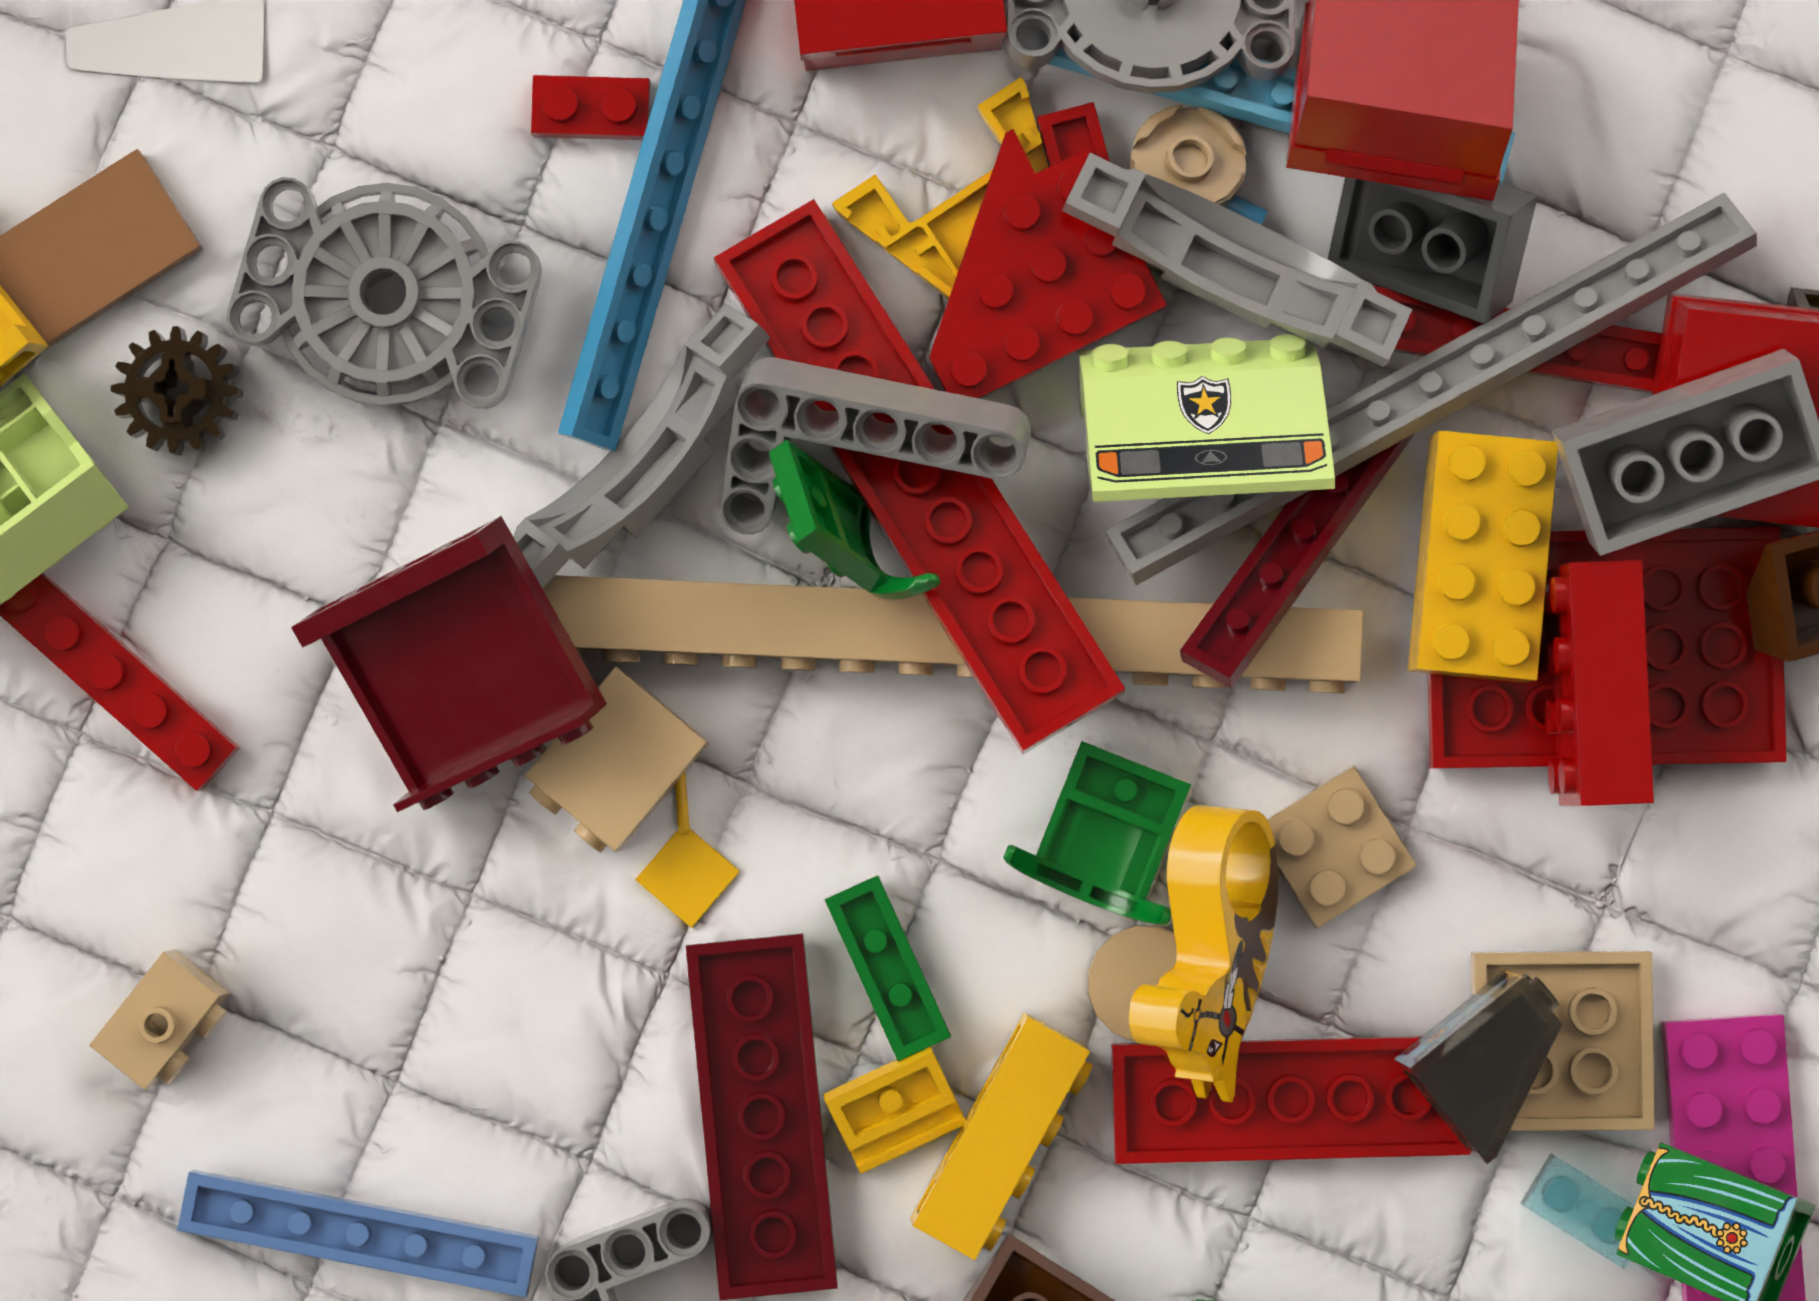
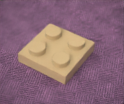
M1354 766L1344 770L1267 819L1274 836L1278 870L1315 928L1324 925L1417 866Z

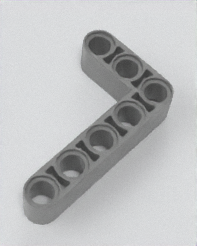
M764 357L756 360L749 367L735 400L720 504L721 516L727 526L741 534L753 535L762 532L770 524L779 496L773 487L772 480L776 475L768 452L785 440L790 441V438L992 479H1005L1015 475L1023 465L1031 436V424L1026 414L1019 408L1009 404L776 357ZM755 389L772 391L778 399H766L759 395ZM814 401L831 403L836 408V411L822 410L815 405ZM872 414H888L895 420V422H881L877 420ZM935 424L947 426L954 434L942 435L933 430L931 426ZM994 436L1004 437L1012 442L1013 445L1002 447L994 444L989 438ZM749 442H760L768 447L770 451L754 449ZM741 493L753 494L762 502L747 500Z
M681 1199L567 1241L558 1247L546 1265L545 1280L552 1301H618L613 1287L696 1256L705 1248L712 1234V1217L709 1210L697 1200ZM678 1214L692 1215L697 1219L701 1227L699 1239L691 1243H683L676 1240L669 1228L671 1218ZM628 1234L639 1238L645 1246L644 1259L633 1264L620 1260L614 1249L615 1239ZM571 1255L582 1258L589 1267V1279L582 1284H571L564 1280L559 1271V1263L562 1258Z

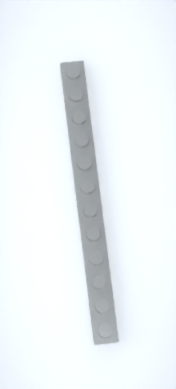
M1722 193L1489 320L1487 323L1478 326L1326 409L1335 477L1757 246V233L1728 196ZM1310 490L1163 498L1105 530L1110 545L1135 585H1138Z

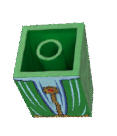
M1660 1142L1656 1153L1649 1151L1639 1168L1636 1182L1643 1187L1635 1207L1627 1206L1618 1221L1614 1238L1620 1241V1245L1616 1254L1723 1301H1779L1816 1204Z

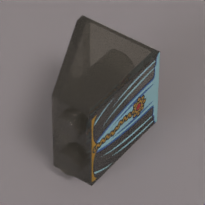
M1502 971L1394 1058L1466 1150L1486 1164L1497 1157L1563 1025L1552 1012L1559 1006L1554 995L1539 978L1531 979L1526 973L1522 976L1509 971Z

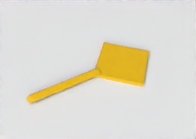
M685 772L675 784L678 830L635 880L692 928L740 871L690 829Z

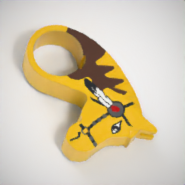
M1195 805L1186 811L1177 824L1170 843L1167 860V887L1177 950L1176 963L1172 969L1160 978L1157 986L1143 984L1136 989L1130 1003L1129 1027L1132 1037L1137 1043L1157 1046L1167 1052L1169 1060L1176 1070L1175 1077L1191 1079L1198 1098H1208L1213 1082L1221 1100L1232 1103L1235 1095L1239 1045L1247 1030L1257 1001L1274 935L1273 930L1278 903L1276 848L1271 826L1266 817L1259 811Z

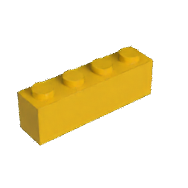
M1026 1012L1022 1014L965 1117L966 1122L964 1126L959 1128L910 1217L913 1227L973 1260L977 1258L982 1248L988 1251L993 1249L1007 1221L1000 1217L1001 1212L1010 1196L1016 1199L1021 1198L1034 1175L1035 1168L1030 1166L1029 1162L1039 1144L1048 1147L1061 1127L1064 1116L1057 1113L1068 1092L1075 1096L1080 1092L1091 1072L1093 1065L1086 1061L1091 1051L1085 1045Z

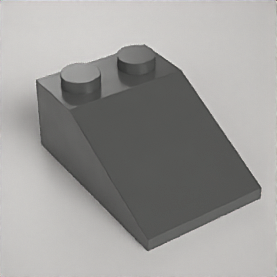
M1345 177L1328 260L1367 282L1485 324L1513 301L1538 195L1499 182L1494 201Z

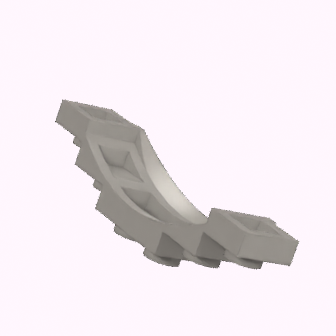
M1089 153L1062 209L1063 212L1114 236L1115 238L1111 245L1164 270L1161 279L1264 329H1267L1273 323L1322 348H1325L1329 342H1332L1381 367H1384L1390 360L1412 312L1411 308L1378 293L1371 283L1253 220L1137 169H1123L1092 153Z
M725 303L701 331L691 335L683 344L662 386L639 419L620 440L616 452L610 451L575 486L548 506L525 517L517 526L513 537L542 589L551 582L556 573L569 559L585 569L606 548L607 544L621 528L637 538L713 455L715 451L703 438L724 418L725 414L735 404L739 390L731 381L750 363L754 355L770 339L758 323Z

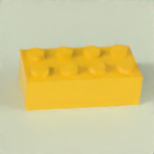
M1441 430L1429 437L1407 671L1524 683L1537 680L1558 453L1555 441Z

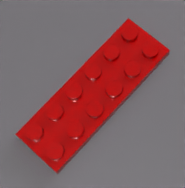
M1430 1035L1424 1037L1387 1036L1242 1040L1239 1045L1235 1095L1232 1103L1221 1100L1213 1082L1208 1098H1198L1195 1094L1192 1080L1175 1077V1067L1171 1064L1167 1052L1160 1047L1139 1043L1111 1044L1115 1164L1471 1155L1467 1036H1441L1416 1057L1418 1061L1411 1068L1396 1061L1394 1058L1404 1051L1409 1053Z

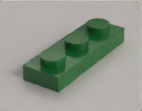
M879 875L824 899L897 1061L950 1038L951 1033Z

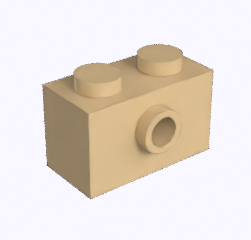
M176 949L165 951L89 1046L144 1090L156 1086L160 1081L169 1085L190 1060V1057L184 1053V1050L198 1034L205 1039L226 1015L227 1011L220 1005L230 992Z

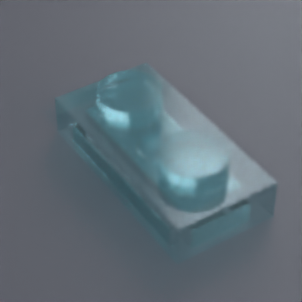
M1550 1153L1520 1204L1625 1269L1630 1260L1616 1254L1620 1241L1616 1240L1614 1235L1618 1221L1627 1206L1634 1208L1635 1206Z

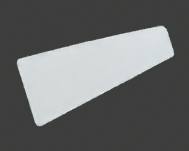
M209 0L69 27L66 30V60L68 67L72 70L222 82L258 83L263 78L264 0Z

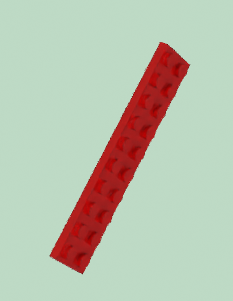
M814 199L714 257L715 266L747 317L758 323L770 337L765 345L773 357L935 390ZM814 401L815 405L822 410L836 411V408L831 403ZM872 414L877 420L881 422H895V420L888 414ZM937 424L931 426L933 430L942 435L954 434L947 426ZM829 446L909 575L915 577L926 573H935L939 576L940 585L922 593L1022 755L1124 694V685L992 478Z

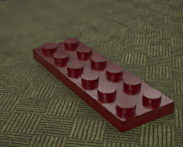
M804 933L687 944L685 947L719 1300L838 1289Z

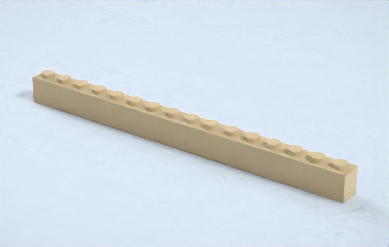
M555 575L551 582L543 588L580 657L581 650L605 651V662L640 663V652L663 653V664L698 666L699 655L722 656V667L757 668V657L781 658L780 669L816 671V660L840 661L839 672L874 673L875 662L898 663V674L933 676L934 665L957 666V677L974 678L922 594L904 599H883L860 588ZM1068 598L1115 673H1133L1134 685L1168 686L1169 675L1192 676V687L1227 688L1224 684L1182 662L1180 649L1213 604ZM1290 607L1240 678L1251 679V690L1286 691V680L1309 681V692L1345 693V683L1360 681L1363 610Z

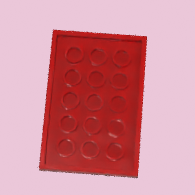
M1780 527L1676 529L1601 556L1589 543L1585 530L1550 531L1546 580H1548V570L1567 563L1642 560L1652 765L1787 762L1784 660L1754 650L1746 591L1766 544L1781 540ZM1543 616L1538 676L1536 681L1524 683L1427 673L1429 769L1548 767L1549 759L1557 758L1556 735H1548L1545 723L1546 700L1554 699L1553 675H1545L1542 661L1543 641L1551 640L1550 616Z

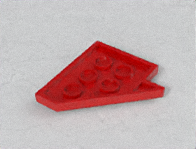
M1014 129L1005 133L929 355V361L945 392L982 399L1166 308L1167 304L1144 260L1111 245L1115 238L1114 236L1062 211L1088 155L1091 153L1089 148L1035 173Z

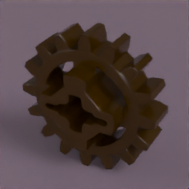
M179 326L172 327L170 340H165L156 330L149 331L151 346L145 349L132 342L129 348L135 357L133 363L117 362L115 366L121 373L126 375L125 383L111 385V392L125 397L126 402L119 405L114 412L120 418L133 417L134 420L126 432L134 438L143 436L148 432L146 447L158 451L163 446L165 440H167L169 452L175 456L182 455L184 443L187 441L194 450L198 452L205 451L203 436L209 433L222 440L225 437V433L219 425L221 419L237 420L239 416L233 409L228 407L229 399L243 397V390L229 385L228 382L229 379L234 378L240 373L239 368L234 364H220L228 352L222 345L216 344L206 351L208 336L203 332L197 330L188 342L185 330ZM191 355L197 356L206 364L213 380L199 378L195 374L194 361L191 360ZM161 358V365L149 377H144L151 365ZM179 380L188 385L189 389L188 394L178 395L176 404V401L166 397L167 388L176 387ZM141 402L154 404L160 410V421L163 422V428L156 425L147 416ZM205 405H211L203 418L193 424V416Z

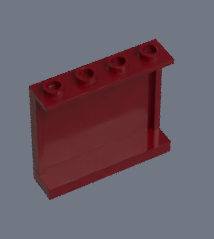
M502 516L318 608L291 627L302 648L319 639L323 641L409 791L393 804L397 812L416 803H419L423 810H427L453 795L452 786L465 781L469 789L474 788L500 772L497 765L511 759L514 766L518 767L546 751L544 743L558 737L561 744L565 745L582 737L594 728L590 719L607 705Z

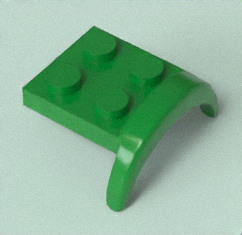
M785 440L768 452L776 475L772 480L773 487L781 501L785 504L790 522L787 523V531L791 540L800 551L805 554L813 553L825 561L831 571L838 577L846 576L869 593L883 599L909 598L940 585V578L935 573L900 578L890 576L880 569L871 548L870 522L872 514L853 484L849 485L789 440Z
M1081 741L1036 855L1014 845H1008L1003 859L1009 866L1020 873L1069 896L1137 921L1153 925H1167L1172 916L1171 908L1148 901L1146 897L1191 784Z

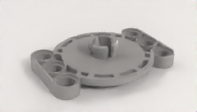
M1006 0L1007 36L1005 38L1006 52L1013 62L1029 69L1041 68L1048 64L1062 47L1071 60L1093 77L1121 89L1144 93L1176 92L1205 83L1226 69L1235 58L1244 72L1252 78L1262 81L1274 80L1283 75L1288 68L1295 48V0H1282L1281 5L1272 9L1261 8L1253 0H1159L1158 5L1154 6L1148 5L1149 0ZM1026 26L1039 27L1047 34L1049 43L1041 50H1027L1019 44L1016 34ZM1257 39H1271L1281 48L1282 57L1273 63L1261 62L1252 54L1250 45ZM1224 44L1229 48L1228 51L1223 47ZM1206 62H1207V63H1211V64H1209L1208 66H1206L1205 68L1193 72L1194 70H1196L1197 68H1199L1200 66H1202V65L1205 64Z
M282 177L269 183L260 196L229 303L227 321L234 335L252 346L270 344L280 335H283L287 348L306 373L329 391L352 401L379 406L410 404L441 393L454 383L457 394L468 405L476 409H489L499 405L509 392L541 281L542 266L538 256L530 246L520 241L500 243L489 252L485 241L465 215L443 198L418 187L393 183L357 186L334 195L317 206L315 196L302 182L294 178ZM286 190H295L301 193L305 202L302 214L296 220L290 222L277 219L273 212V202L276 196ZM380 195L377 202L361 203L348 209L344 207V204L361 197ZM395 195L415 197L431 205L423 211L409 204L395 202ZM332 211L334 216L323 224L322 218ZM444 212L460 223L471 239L459 242L453 232L439 221ZM270 246L283 248L288 256V266L285 272L275 278L262 276L256 266L260 252ZM479 252L481 260L472 266L469 257ZM511 253H520L526 256L531 265L528 278L517 285H508L502 282L498 274V265L501 259ZM393 273L400 276L406 286V298L402 306L395 312L387 315L373 313L369 305V299L364 295L365 288H372L380 279L392 277ZM261 302L270 308L272 314L271 324L263 333L257 335L248 334L241 326V313L249 304ZM504 309L513 315L515 322L514 330L505 340L499 342L491 341L483 334L482 321L490 311ZM298 322L301 331L294 337L291 326ZM311 346L314 352L331 366L328 377L314 368L301 350ZM447 363L450 372L440 379L436 371ZM480 365L493 368L498 376V386L495 392L485 398H476L470 395L466 388L468 373L474 367ZM345 376H348L362 383L375 384L377 395L355 392L341 386V383ZM421 378H425L429 386L411 393L391 395L392 385L407 384Z

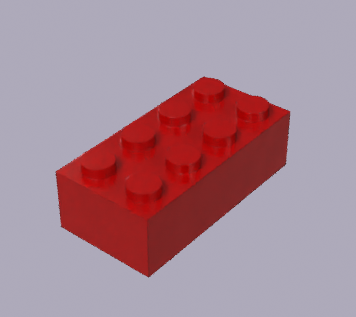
M1642 560L1573 562L1548 570V580H1546L1543 616H1550L1551 640H1544L1542 647L1545 675H1553L1554 699H1547L1545 704L1548 735H1556L1557 758L1549 759L1548 762L1550 793L1558 794L1559 806L1654 803Z

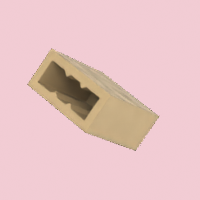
M616 666L598 687L607 705L590 719L594 728L582 737L565 745L561 744L558 737L555 738L524 775L535 784L529 791V794L555 815L561 808L565 809L580 822L574 831L600 853L607 845L615 852L620 851L674 787L681 776L710 744L626 672Z

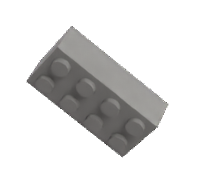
M1785 349L1552 430L1588 541L1600 556L1819 480V420L1800 360Z

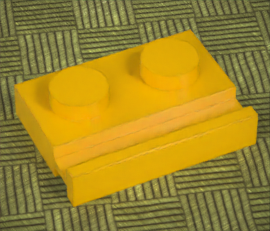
M931 1046L900 1061L896 1059L823 1094L825 1103L849 1152H851L860 1174L964 1126L966 1122L964 1114Z

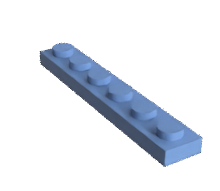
M198 1170L188 1172L177 1231L525 1298L529 1293L539 1236Z

